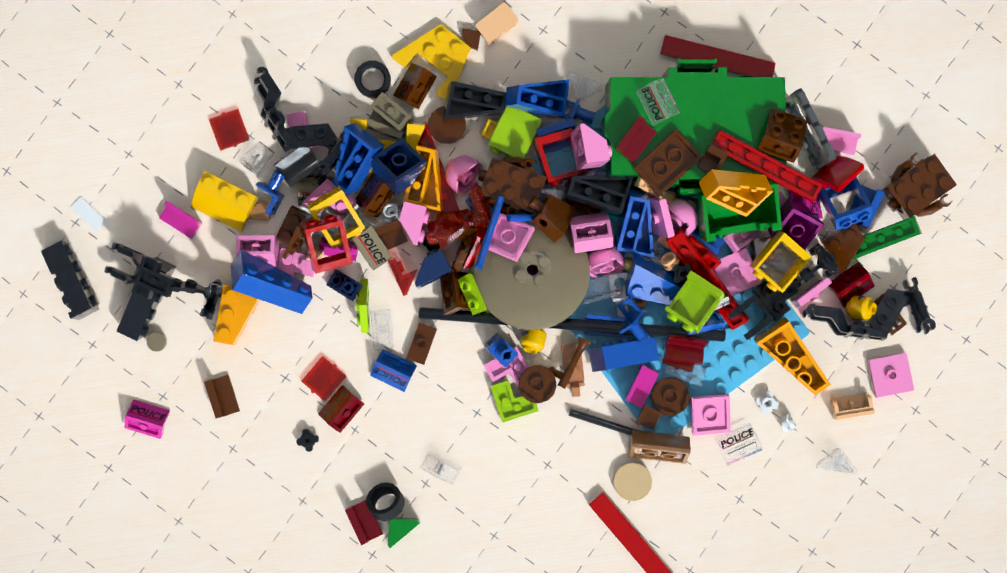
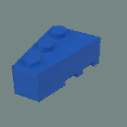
M570 79L507 87L504 106L549 118L565 117Z
M357 123L344 126L343 132L345 134L343 143L340 145V159L337 161L333 184L336 187L340 185L347 195L359 190L372 168V156L382 151L385 146Z
M630 189L614 241L616 250L633 254L636 252L640 255L654 258L649 196L647 192Z
M635 252L625 281V294L627 297L670 305L685 282L674 283L673 272L655 265V262L647 261Z
M647 337L641 343L638 339L631 342L630 338L619 340V344L613 345V342L610 341L601 343L599 348L588 349L592 372L659 360L655 337Z

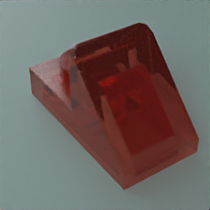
M393 258L388 262L405 297L409 293L418 270L403 275L402 272L405 269L401 260L397 262L396 258Z

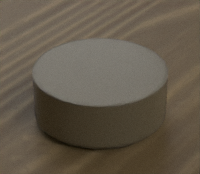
M154 332L147 338V346L152 351H162L167 345V339L162 333Z

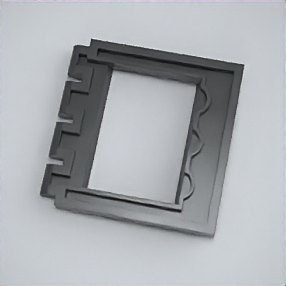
M800 88L786 98V113L804 119L799 111L800 107L813 135L810 133L807 126L803 148L807 149L810 154L808 158L811 165L819 169L836 159V156L821 124L818 122L819 120L812 106L809 104L810 102L805 92ZM816 141H817V143H818V145H819V147H820L822 153H821L820 150L818 149L817 144H816Z

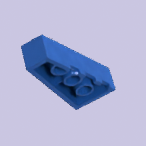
M242 249L231 264L233 291L303 314L313 299L311 285Z

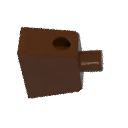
M553 195L547 196L543 201L534 196L528 204L529 207L536 211L532 222L554 243L565 234L576 211L575 207Z

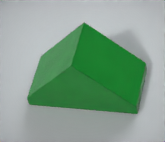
M396 517L390 520L388 547L394 546L419 525V519Z

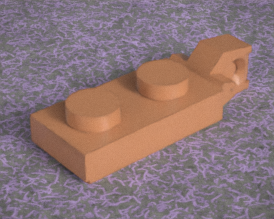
M578 343L561 345L564 371L570 363ZM582 355L567 384V388H572V397H580V386H584Z

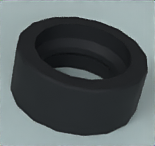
M369 60L357 68L354 82L362 95L369 98H377L381 92L385 94L391 85V76L388 68L383 63ZM370 68L380 70L384 76L383 85L377 90L366 89L362 84V75Z
M385 482L374 486L369 491L366 497V506L377 520L390 521L402 512L405 506V499L397 486L393 483ZM386 494L395 495V500L390 507L382 510L376 509V503L382 496Z

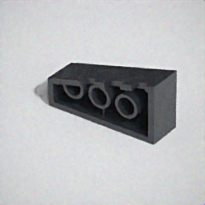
M61 240L41 250L50 273L56 275V278H54L56 287L60 292L63 291L64 293L61 298L64 305L71 309V312L68 313L70 319L80 320L100 310L98 307L100 302L95 294L92 295L89 289L91 284L87 277H83L81 270H83L78 260L75 261L72 255L74 250L70 243Z
M154 257V259L163 262L160 272L172 277L176 266L158 257ZM154 292L152 299H146L138 293H132L116 332L135 341L140 340L142 337L145 338L149 331L148 325L154 319L157 312L156 308L163 296Z

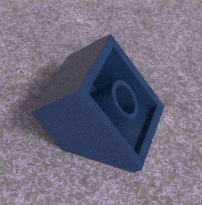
M403 138L372 156V171L396 195L410 187L427 164V161Z
M436 248L426 253L427 257L422 262L415 282L418 289L452 272L442 250L438 251Z

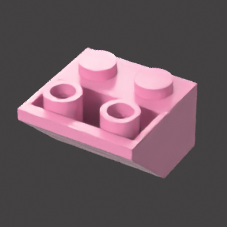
M404 202L399 221L413 244L419 247L420 243H423L425 240L426 232L423 229L424 225L429 224L431 214L425 206Z
M607 212L572 217L569 226L575 253L613 247V234Z
M275 235L236 236V256L242 249L278 268L279 240Z

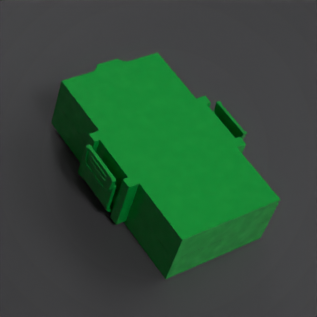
M678 59V65L676 67H669L662 77H610L605 85V116L599 123L601 136L607 140V145H610L612 150V156L606 162V176H634L632 181H636L639 175L632 168L675 129L687 139L702 157L719 129L757 149L765 133L771 108L786 113L785 77H727V67H718L715 72H711L715 67L714 64L717 63V59ZM647 87L651 88L665 118L660 111L657 115L663 117V119L656 121L652 108L659 107L658 105L650 107L656 101L648 103L647 101L650 100L645 98V93L647 98H651V95L648 92L643 93L641 89L645 91L644 88L648 90ZM639 116H642L646 119L645 123L657 131V133L633 164L615 149ZM767 154L768 156L787 165L786 160ZM726 157L720 170L758 174ZM701 159L668 190L675 188V193H680V195H699V193H702L699 181L707 173L698 168Z

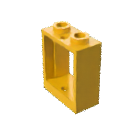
M340 185L307 205L313 218L319 221L321 219L317 213L342 199L357 223L345 231L347 239L352 236H359L363 229H365L363 222ZM327 229L322 230L332 248L342 246L340 234L332 238Z
M778 231L749 267L754 270L752 274L759 280L763 278L768 282L766 286L773 292L779 291L783 293L813 257L787 234ZM781 242L798 259L777 283L759 267Z

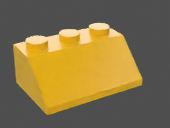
M204 171L196 186L190 207L242 232L259 198Z

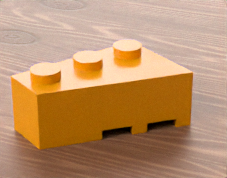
M416 145L415 151L427 161V164L413 184L406 189L403 202L442 211L443 200L438 149Z
M712 169L699 181L707 200L745 217L773 192L766 175Z
M224 285L213 342L236 345L260 300L233 291L230 285Z

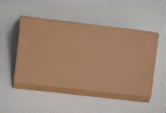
M632 430L629 458L686 464L691 453L690 437Z

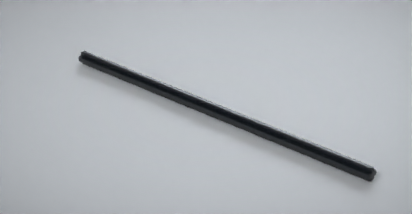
M421 307L418 313L420 319L507 325L490 312L472 315L471 311L459 310L451 315H444L443 309ZM567 318L563 322L549 328L620 334L619 331L626 323ZM640 324L649 333V336L655 337L676 335L724 342L726 337L725 330H712L688 335L682 327ZM627 330L624 333H622L634 335L630 330Z

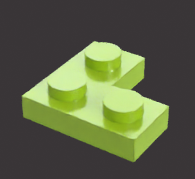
M360 279V284L363 286L357 294L359 300L355 301L356 311H359V314H357V325L361 326V333H369L368 279Z
M509 380L491 386L502 423L538 411L536 403L527 401L523 396L514 398Z

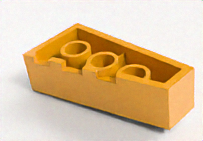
M786 317L753 338L761 348L814 395L831 385Z

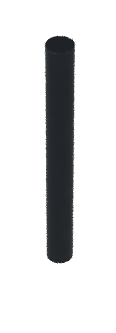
M570 409L568 415L630 436L632 435V430H636L574 409Z

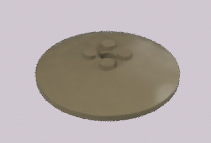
M525 222L533 226L535 231L518 262L488 250L482 270L474 268V279L487 310L493 316L515 328L540 330L563 322L577 310L587 293L590 280V266L586 252H574L569 228L554 243L533 222ZM479 252L477 253V255H476V257H475L474 267H475V264H476V261H477ZM533 265L537 267L538 273L530 275L527 272V268Z

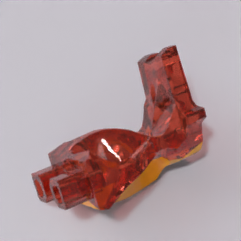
M478 183L471 185V191L469 192L473 211L469 212L468 209L441 212L437 214L436 221L428 223L429 232L426 233V238L430 246L439 243L440 248L445 249L452 241L476 232L477 228L488 226L491 211L487 197H484Z

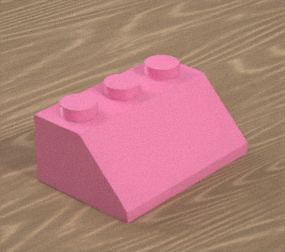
M584 123L580 124L570 134L577 172L599 169L610 160L612 150L611 146L607 145V140Z

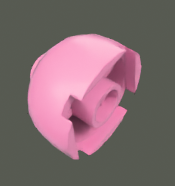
M466 155L451 159L447 164L445 173L447 184L457 194L458 192L464 194L477 183L474 179L483 169L482 164Z
M674 199L668 202L667 205L674 233L683 229L687 236L690 235L698 225L696 206L692 202L683 199Z
M615 246L593 250L588 254L591 277L597 278V274H603V278L609 277L610 274L622 272V267H626L622 252L616 250Z

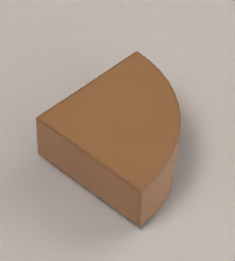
M263 201L257 204L252 209L249 218L269 220L270 215L265 214V211L271 201Z

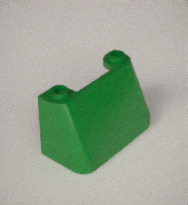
M768 179L773 192L747 217L707 200L703 191L699 193V238L706 242L716 241V237L723 238L724 235L754 230L764 231V229L770 228L772 231L782 230L777 183L771 182Z

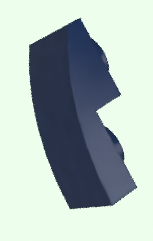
M335 269L326 284L351 301H354L363 286Z

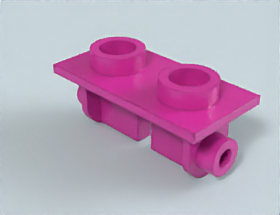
M325 237L321 238L319 251L323 250L324 255L332 256L344 252L342 246L332 248ZM348 240L352 261H356L358 248L353 241Z

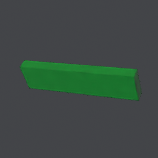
M912 216L865 234L866 240L852 260L922 234L916 217Z

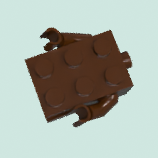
M914 153L910 160L907 159L897 166L891 176V183L882 189L889 200L887 205L892 212L897 211L903 220L914 215L917 217L932 215L943 207H948L953 202V200L949 203L944 201V198L949 195L945 193L957 184L935 153L924 160L921 159L919 162L914 160V156L918 153Z
M492 157L488 170L481 169L478 180L483 182L479 196L486 198L492 208H494L497 196L504 197L505 199L500 211L504 215L513 214L515 210L534 214L535 210L529 207L528 204L534 196L540 199L547 177L532 172L535 169L531 168V164L533 162L538 163L532 158L505 157L499 160Z

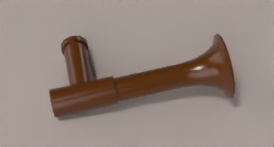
M577 336L578 346L564 373L554 367L549 368L554 373V376L560 379L558 386L564 389L583 351L593 344Z

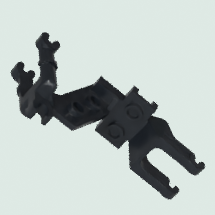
M259 67L256 73L263 74L254 79V84L260 83L257 86V92L264 101L260 116L265 121L264 126L266 128L269 127L272 131L273 140L277 139L284 152L295 148L324 146L329 150L325 159L317 164V168L320 169L313 174V178L320 177L317 184L321 185L340 158V145L343 143L345 132H342L338 139L328 123L285 128V117L281 111L276 109L282 93L270 76L268 69Z
M114 242L111 249L130 257L137 268L133 276L111 266L105 267V273H110L111 276L124 281V284L134 283L132 293H138L146 299H152L154 292L165 297H171L172 291H185L191 294L201 293L207 302L204 308L201 309L200 316H205L209 320L213 319L217 300L222 296L223 292L220 279H215L208 287H203L191 279L182 281L160 272L163 262L145 256L143 253L120 243Z
M817 243L808 250L812 256H818L817 265L811 269L807 267L799 273L800 277H796L783 293L779 291L773 292L766 286L768 283L766 280L752 290L754 295L728 314L732 320L753 303H756L765 314L764 318L743 335L745 339H750L770 322L777 321L791 309L785 301L798 292L797 288L802 285L801 282L803 280L807 283L815 277L813 273L819 268L827 269L825 274L828 277L836 274L839 269L834 261L837 259L832 252L829 254L823 246Z
M916 277L912 278V287L908 286L907 280L902 282L904 289L907 291L886 290L877 306L876 313L869 321V326H865L863 322H853V324L848 325L841 308L810 304L802 312L803 318L810 314V320L828 323L837 336H844L845 338L849 336L857 337L860 340L865 338L884 341L887 339L901 310L907 305H910L912 309L911 313L914 315L917 324L915 328L917 334L921 332V328L926 335L936 327L935 321L930 318L928 306L925 304L923 295L918 289Z

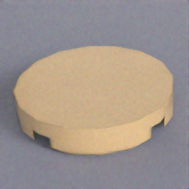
M630 462L622 465L617 470L613 483L620 497L629 501H637L648 495L652 486V478L646 467L639 463Z

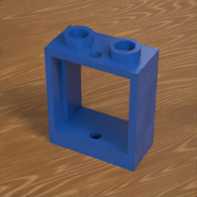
M857 177L840 192L830 187H827L825 190L821 188L818 194L836 231L872 218V205ZM855 190L862 206L838 214L830 198Z

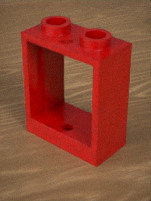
M572 128L535 138L533 141L542 174L547 177L546 185L551 184L552 187L563 184V180H567L572 176H581L585 173V171L577 172V170L552 177L544 153V146L568 140L574 157L570 135L573 132Z
M331 214L323 220H309L306 224L301 225L311 266L315 274L353 264L343 220L339 215ZM338 226L344 252L317 260L311 233Z

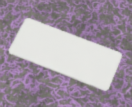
M79 197L71 206V209L96 232L106 223V220L82 197Z

